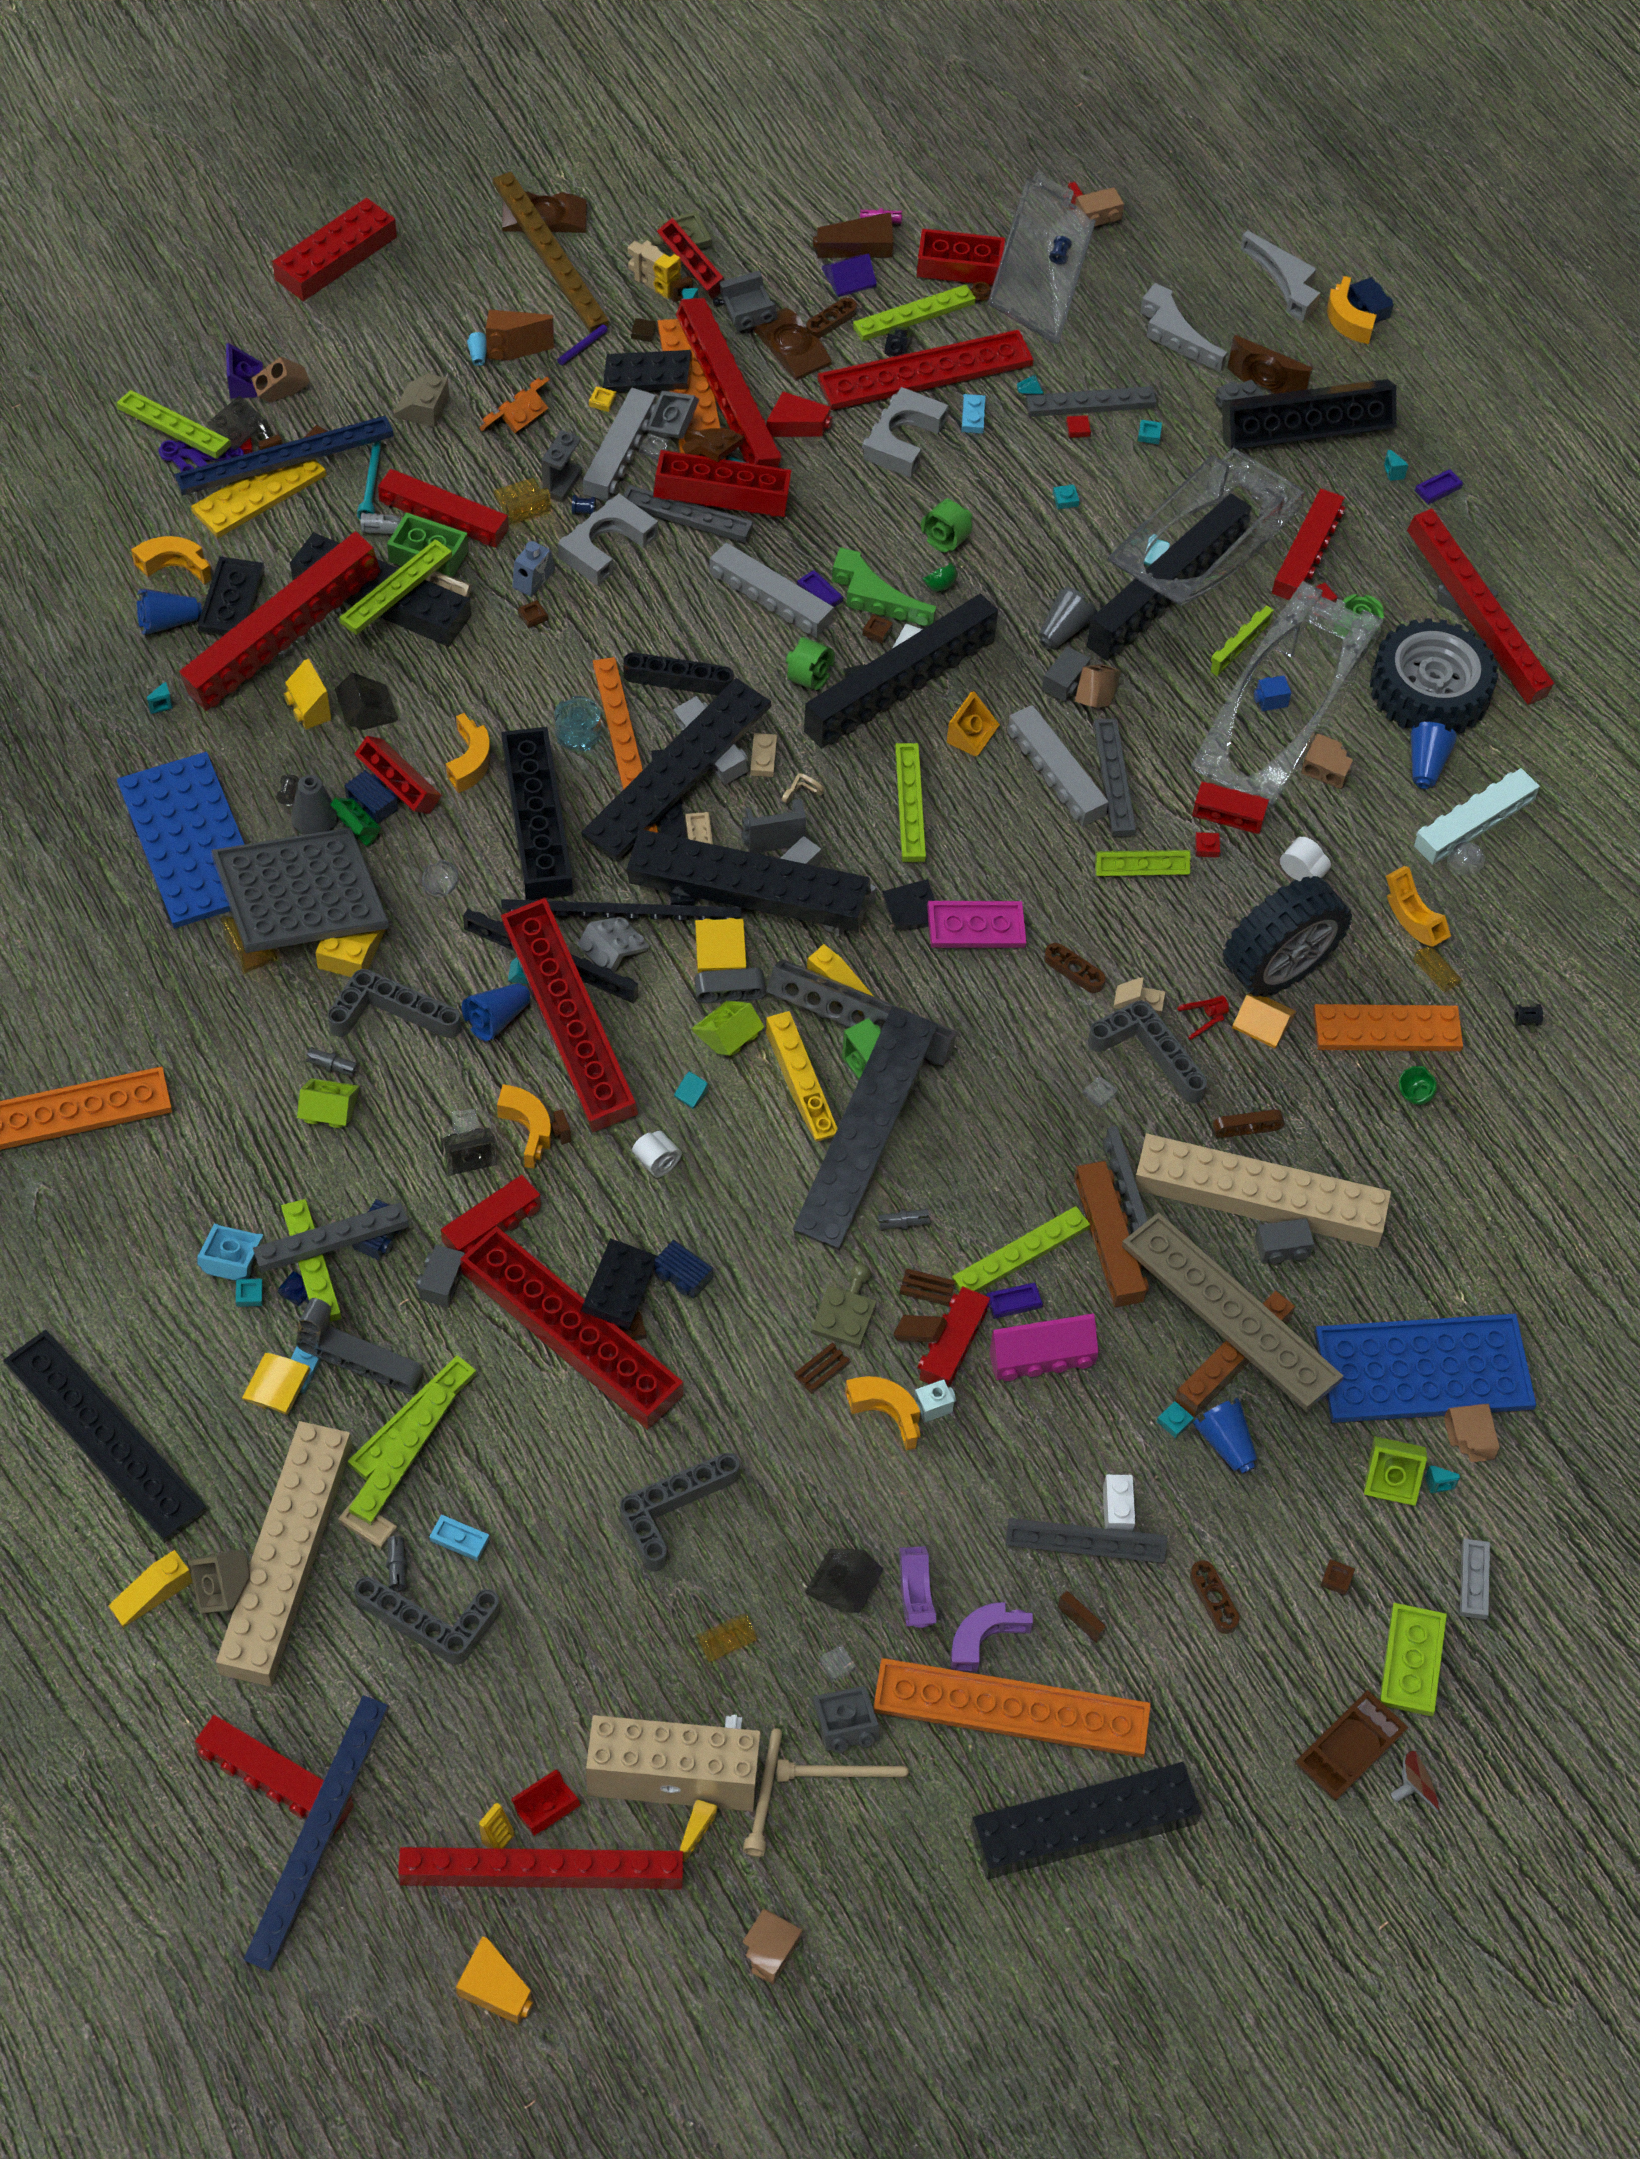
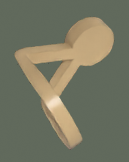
M799 773L791 789L788 788L784 793L782 802L788 804L793 794L801 786L818 795H822L825 789L816 780ZM802 779V780H804V781H806V782L812 784V785H813L814 787H816L817 789L811 787V786L808 785L807 783L799 782V780Z

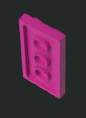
M928 901L927 912L931 948H1025L1026 946L1022 901Z

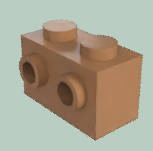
M1113 187L1077 196L1074 213L1083 228L1086 229L1121 220L1124 203Z

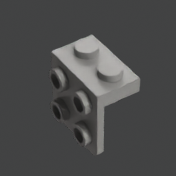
M622 917L590 922L577 944L598 966L609 968L614 973L623 956L645 952L649 948V944L644 940L643 936L638 934L629 925V922Z

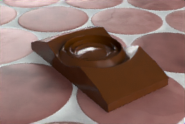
M528 191L525 192L551 232L586 233V199L564 192L552 196H539ZM503 200L502 231L524 232Z
M788 308L777 311V320L751 327L795 381L832 365V360L819 338L811 335L800 316Z
M1238 335L1233 337L1227 368L1241 381L1246 382L1252 379L1255 384L1268 388L1273 394L1308 389L1313 367Z
M1367 1690L1295 1761V1764L1336 1802L1357 1783L1375 1762L1388 1752L1407 1731L1408 1726Z

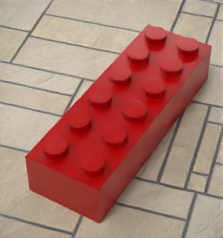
M366 197L273 260L274 278L304 302L397 238L396 220Z
M660 450L653 497L785 517L791 470L724 459L716 462L705 456Z

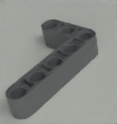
M360 969L353 974L328 1011L330 1032L338 1037H343L352 1030L369 1004L445 1038H454L461 1031L460 1014L454 1007L367 969Z
M1142 1000L1135 1001L1095 1021L1091 1025L1088 1045L1093 1051H1105L1136 1035L1187 1102L1198 1103L1203 1099L1207 1086L1206 1077L1148 1002Z
M311 1298L298 1324L296 1345L299 1349L406 1394L414 1393L424 1372L422 1365L330 1327L331 1306L321 1299Z
M723 1453L626 1495L621 1500V1521L646 1569L660 1571L666 1565L667 1560L666 1545L653 1519L737 1482L740 1462L736 1455ZM729 1466L732 1467L733 1470L727 1472L722 1470V1468ZM700 1477H707L710 1480L707 1482H701L698 1479ZM677 1487H683L686 1490L680 1493L676 1492L674 1489ZM655 1497L662 1499L659 1503H653L650 1500ZM629 1508H635L638 1510L636 1513L633 1514L626 1512V1510ZM646 1530L649 1534L642 1536L637 1534V1532ZM652 1552H658L659 1554H661V1556L657 1558H651L649 1554Z
M362 1577L354 1585L356 1601L362 1609L454 1665L462 1664L468 1659L500 1613L497 1593L491 1589H483L476 1594L452 1627L372 1577ZM363 1591H373L370 1596L361 1595ZM486 1602L494 1604L489 1609L481 1607V1605ZM387 1604L396 1605L391 1610L383 1609V1607ZM410 1617H415L418 1619L413 1624H408L405 1622ZM471 1623L478 1625V1627L474 1630H468L465 1628L468 1624ZM432 1631L440 1632V1635L435 1638L427 1636ZM453 1645H460L463 1647L459 1651L450 1650V1648Z

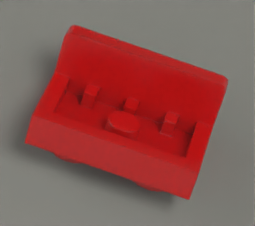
M557 1769L511 1799L518 1818L533 1836L581 1806L578 1797L564 1783L562 1775Z

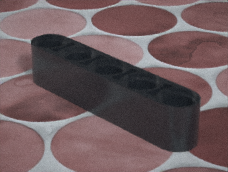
M636 652L628 653L623 659L624 678L631 683L718 696L734 680L733 670L722 665Z

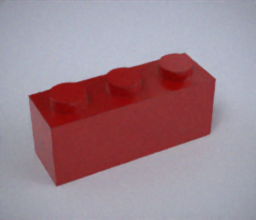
M1201 781L1192 816L1260 834L1269 799Z

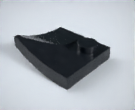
M928 879L882 891L884 902L896 930L929 927L927 904L928 901H935Z

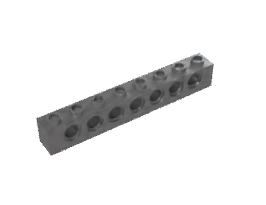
M781 959L774 965L766 992L773 994L776 999L790 1001L800 1009L814 1011L818 1016L838 1021L841 1026L847 1028L869 1018L874 1025H878L882 1030L883 1025L879 1019L886 1021L892 1006L904 1010L784 959ZM792 983H795L798 986L799 990H796L792 986ZM814 992L818 993L821 999L816 998ZM835 1001L840 1002L843 1008L838 1007ZM857 1010L862 1011L865 1015V1018L861 1017L858 1014ZM938 1024V1029L931 1042L932 1045H930L925 1058L932 1064L944 1065L951 1056L958 1031Z

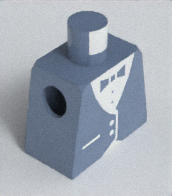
M535 541L528 542L525 546L526 548L516 558L513 572V588L530 597L535 594L555 571L551 550Z

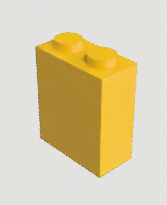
M743 919L695 920L697 974L704 971L746 969Z

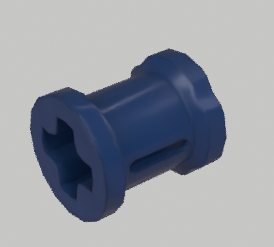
M1056 236L1053 241L1054 248L1049 254V259L1055 264H1065L1067 262V251L1071 248L1072 241L1064 236Z
M573 495L572 515L584 513L591 516L595 512L596 497L580 498L577 495Z

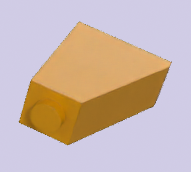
M482 1936L456 1986L457 1996L519 2025L522 2017L527 2018L532 2010L534 2002L531 2001V1990L489 1939Z

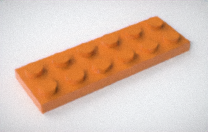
M1314 1004L1313 1014L1317 1050L1462 1051L1463 1048L1458 1006Z

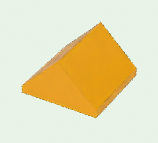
M974 691L970 692L950 720L946 743L973 756H978L1000 724Z
M1249 993L1244 999L1232 1028L1276 1049L1297 1011L1268 997L1260 995L1256 997Z

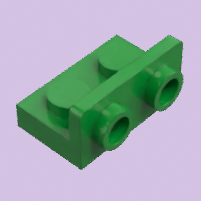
M335 797L330 805L337 811L336 814L348 828L351 827L353 833L364 845L370 846L380 832L381 827L354 799Z

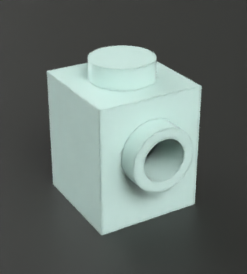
M941 1380L915 1389L914 1400L920 1409V1416L925 1423L952 1413L956 1397L951 1387L948 1388L945 1381Z

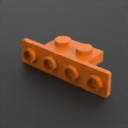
M548 376L543 380L540 378L534 380L529 385L531 388L528 391L524 389L513 396L515 398L513 402L510 403L508 400L498 407L500 411L497 414L489 413L482 419L484 424L480 427V430H485L502 417L515 434L544 413L548 407L536 391L550 380Z

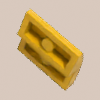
M265 1353L242 1396V1400L264 1409L268 1407L288 1416L311 1369L300 1362L279 1355Z

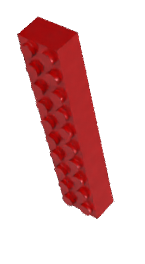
M357 531L343 540L183 667L179 673L188 694L207 711L211 707L216 706L228 693L234 692L238 685L251 678L263 665L269 664L278 653L289 648L293 641L298 637L304 636L313 625L324 620L328 613L333 609L339 608L348 597L356 594L363 585L377 577L381 571L374 548Z
M546 897L500 915L506 934L592 1133L638 1115L636 1102Z
M497 1226L460 1258L461 1272L464 1276L647 1430L683 1397V1381L615 1324L581 1312L585 1299Z

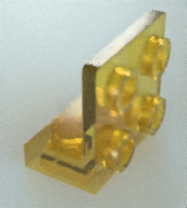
M534 478L493 491L503 513L508 515L509 524L551 511L549 490L547 487L540 489Z

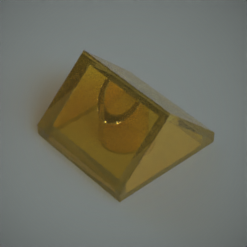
M227 916L221 918L224 939L243 974L277 960L273 948L245 953L234 918Z

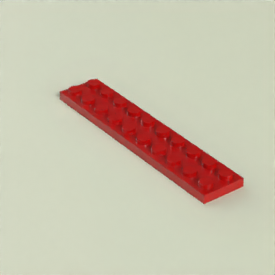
M1018 329L818 373L817 380L828 405L831 407V410L892 397L893 394L898 393L901 387L916 392L1033 366L1034 359Z

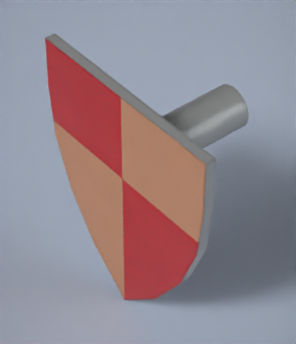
M1410 1751L1404 1756L1403 1769L1401 1770L1404 1785L1391 1792V1796L1395 1802H1398L1417 1792L1436 1812H1439L1436 1792L1427 1770L1417 1752Z

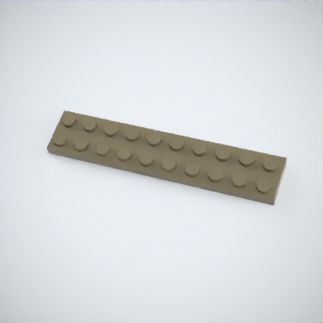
M1159 1212L1122 1241V1247L1306 1412L1343 1381V1375Z

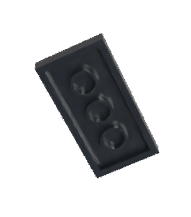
M691 350L607 354L603 388L615 392H630L631 388L641 391L689 389L692 352Z
M219 556L197 625L198 631L225 635L251 614L264 572V563Z
M610 1238L582 1305L581 1312L629 1329L652 1273L654 1260L658 1256Z

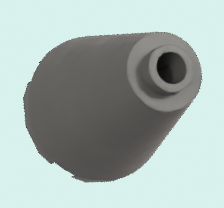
M1068 586L1059 590L1038 635L1039 642L1044 648H1058L1089 624L1091 618L1097 613L1092 602L1087 604L1083 600L1085 595L1078 590Z
M306 775L299 780L291 811L292 825L302 835L328 831L332 827L334 829L338 821L337 811L330 805L332 799L320 778L315 775Z

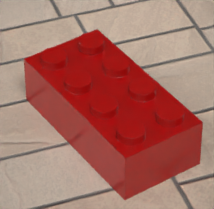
M922 228L916 277L968 283L981 281L988 285L1000 286L1005 238Z

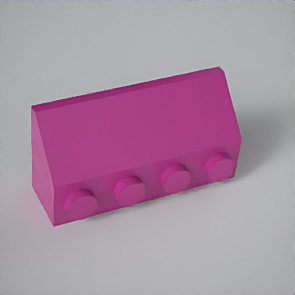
M1094 1313L993 1330L989 1356L995 1380L1012 1381L1021 1376L1036 1377L1046 1372L1061 1373L1070 1368L1079 1367L1080 1369H1085L1096 1364L1098 1344Z

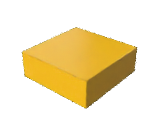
M596 386L589 399V407L609 412L616 399V392Z

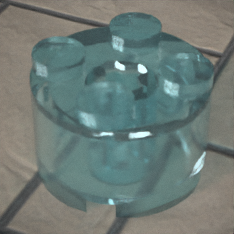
M572 696L570 700L565 702L562 700L556 706L554 722L557 742L570 749L590 750L601 735V712L597 708L596 703L588 697Z

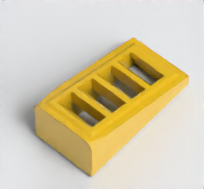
M698 1799L695 1801L679 1851H683L684 1862L689 1858L716 1818V1805Z
M498 1803L494 1804L479 1822L481 1843L487 1848L504 1849L514 1837V1830L502 1806Z

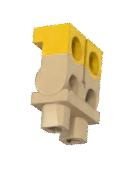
M648 240L643 244L634 241L628 246V254L633 256L628 263V269L634 272L637 282L640 283L642 281L647 287L669 299L670 282L681 279V257L675 254L671 257L667 256Z

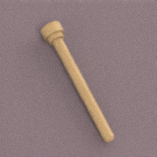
M778 1728L773 1729L771 1732L753 1829L748 1838H745L743 1846L745 1854L755 1857L764 1856L767 1843L763 1836L782 1738V1731Z
M777 1759V1782H788L789 1779H794V1776L907 1777L909 1775V1769L906 1766L794 1765V1762H789V1760Z

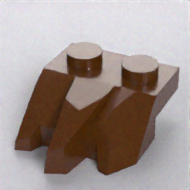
M728 428L687 430L685 435L686 443L682 446V449L686 454L706 456L719 462L743 444L744 436Z

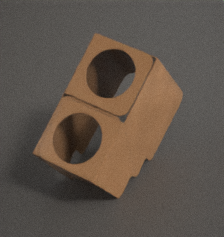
M282 356L251 378L258 397L270 403L276 399L293 396L310 382L304 366Z
M1103 664L1084 666L1075 701L1095 708L1110 706L1111 700L1115 697L1122 671Z
M1317 734L1305 757L1301 773L1342 789L1351 773L1350 766L1353 760L1346 757L1347 751L1341 749V742Z
M1489 1404L1448 1408L1444 1420L1450 1445L1459 1446L1460 1452L1468 1454L1471 1462L1494 1460L1499 1451V1443Z
M764 1908L743 1940V1944L749 1946L746 1956L751 1959L752 1973L774 1985L801 1941L803 1930Z

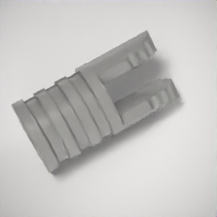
M362 513L361 533L392 534L402 518L396 515Z

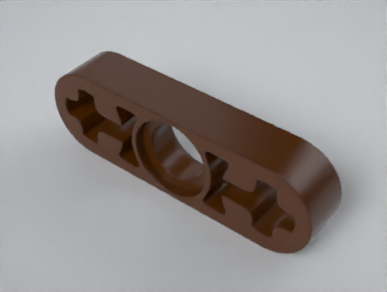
M842 298L810 318L806 323V329L811 335L822 338L856 315V301L852 298ZM834 316L837 319L830 321L826 319V317Z
M1051 943L1046 947L1044 960L1047 965L1090 993H1098L1103 989L1105 974L1060 943ZM1056 953L1060 954L1059 956L1056 955L1055 957H1052V956H1051V954H1053V955H1055ZM1077 964L1081 967V970L1073 972L1068 966ZM1098 979V982L1094 981L1091 983L1090 980Z
M1274 1109L1222 1116L1215 1119L1212 1125L1216 1137L1227 1138L1276 1131L1281 1129L1285 1122L1282 1112Z
M1197 1561L1192 1566L1190 1580L1215 1628L1220 1633L1230 1634L1238 1626L1239 1614L1214 1566L1208 1561ZM1200 1569L1203 1573L1208 1572L1206 1581L1202 1575L1197 1576ZM1211 1591H1216L1221 1595L1222 1600L1218 1603H1213L1208 1599L1207 1594ZM1223 1607L1225 1617L1227 1619L1232 1618L1230 1625L1227 1622H1221L1223 1614L1220 1609Z

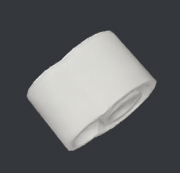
M1306 837L1296 838L1280 858L1282 869L1290 877L1298 881L1308 876L1310 878L1313 876L1323 878L1331 868L1329 858L1323 853L1319 845Z
M662 1131L643 1135L632 1148L635 1157L656 1178L670 1172L682 1156V1151Z

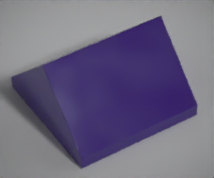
M869 254L858 255L821 266L837 297L873 288L877 285Z
M228 343L226 345V365L230 399L258 397L251 378L263 370V363Z

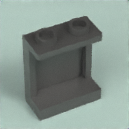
M760 270L719 282L721 298L737 332L777 320L776 305L774 302H771L763 286Z
M561 430L541 459L543 496L563 503L581 476L582 467L570 463V457L581 441L579 436Z
M792 800V809L789 813L757 818L753 817L751 808H746L745 817L742 818L744 831L741 832L743 845L748 846L749 852L759 853L790 848L803 836L805 837L806 815L802 800Z

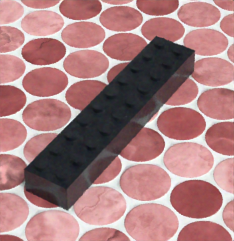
M1232 493L1225 497L1091 618L1086 647L1106 661L1114 655L1117 656L1127 643L1134 641L1141 630H1146L1154 618H1159L1164 613L1165 608L1170 604L1173 605L1183 592H1188L1197 579L1201 580L1209 568L1215 567L1219 563L1220 558L1225 554L1228 555L1238 542L1241 543L1245 540L1248 534L1247 526L1251 520L1250 512L1252 506Z
M980 593L805 703L804 732L821 749L828 744L835 743L844 734L851 733L861 723L868 722L880 711L887 710L894 702L904 699L910 692L916 688H921L932 678H937L949 667L956 666L963 658L973 655L982 646L989 645L995 639L998 609Z
M643 829L639 830L626 868L630 884L855 932L860 930L871 893L870 877Z

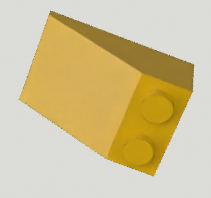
M386 929L321 940L315 952L318 969L352 977L360 969L368 970Z

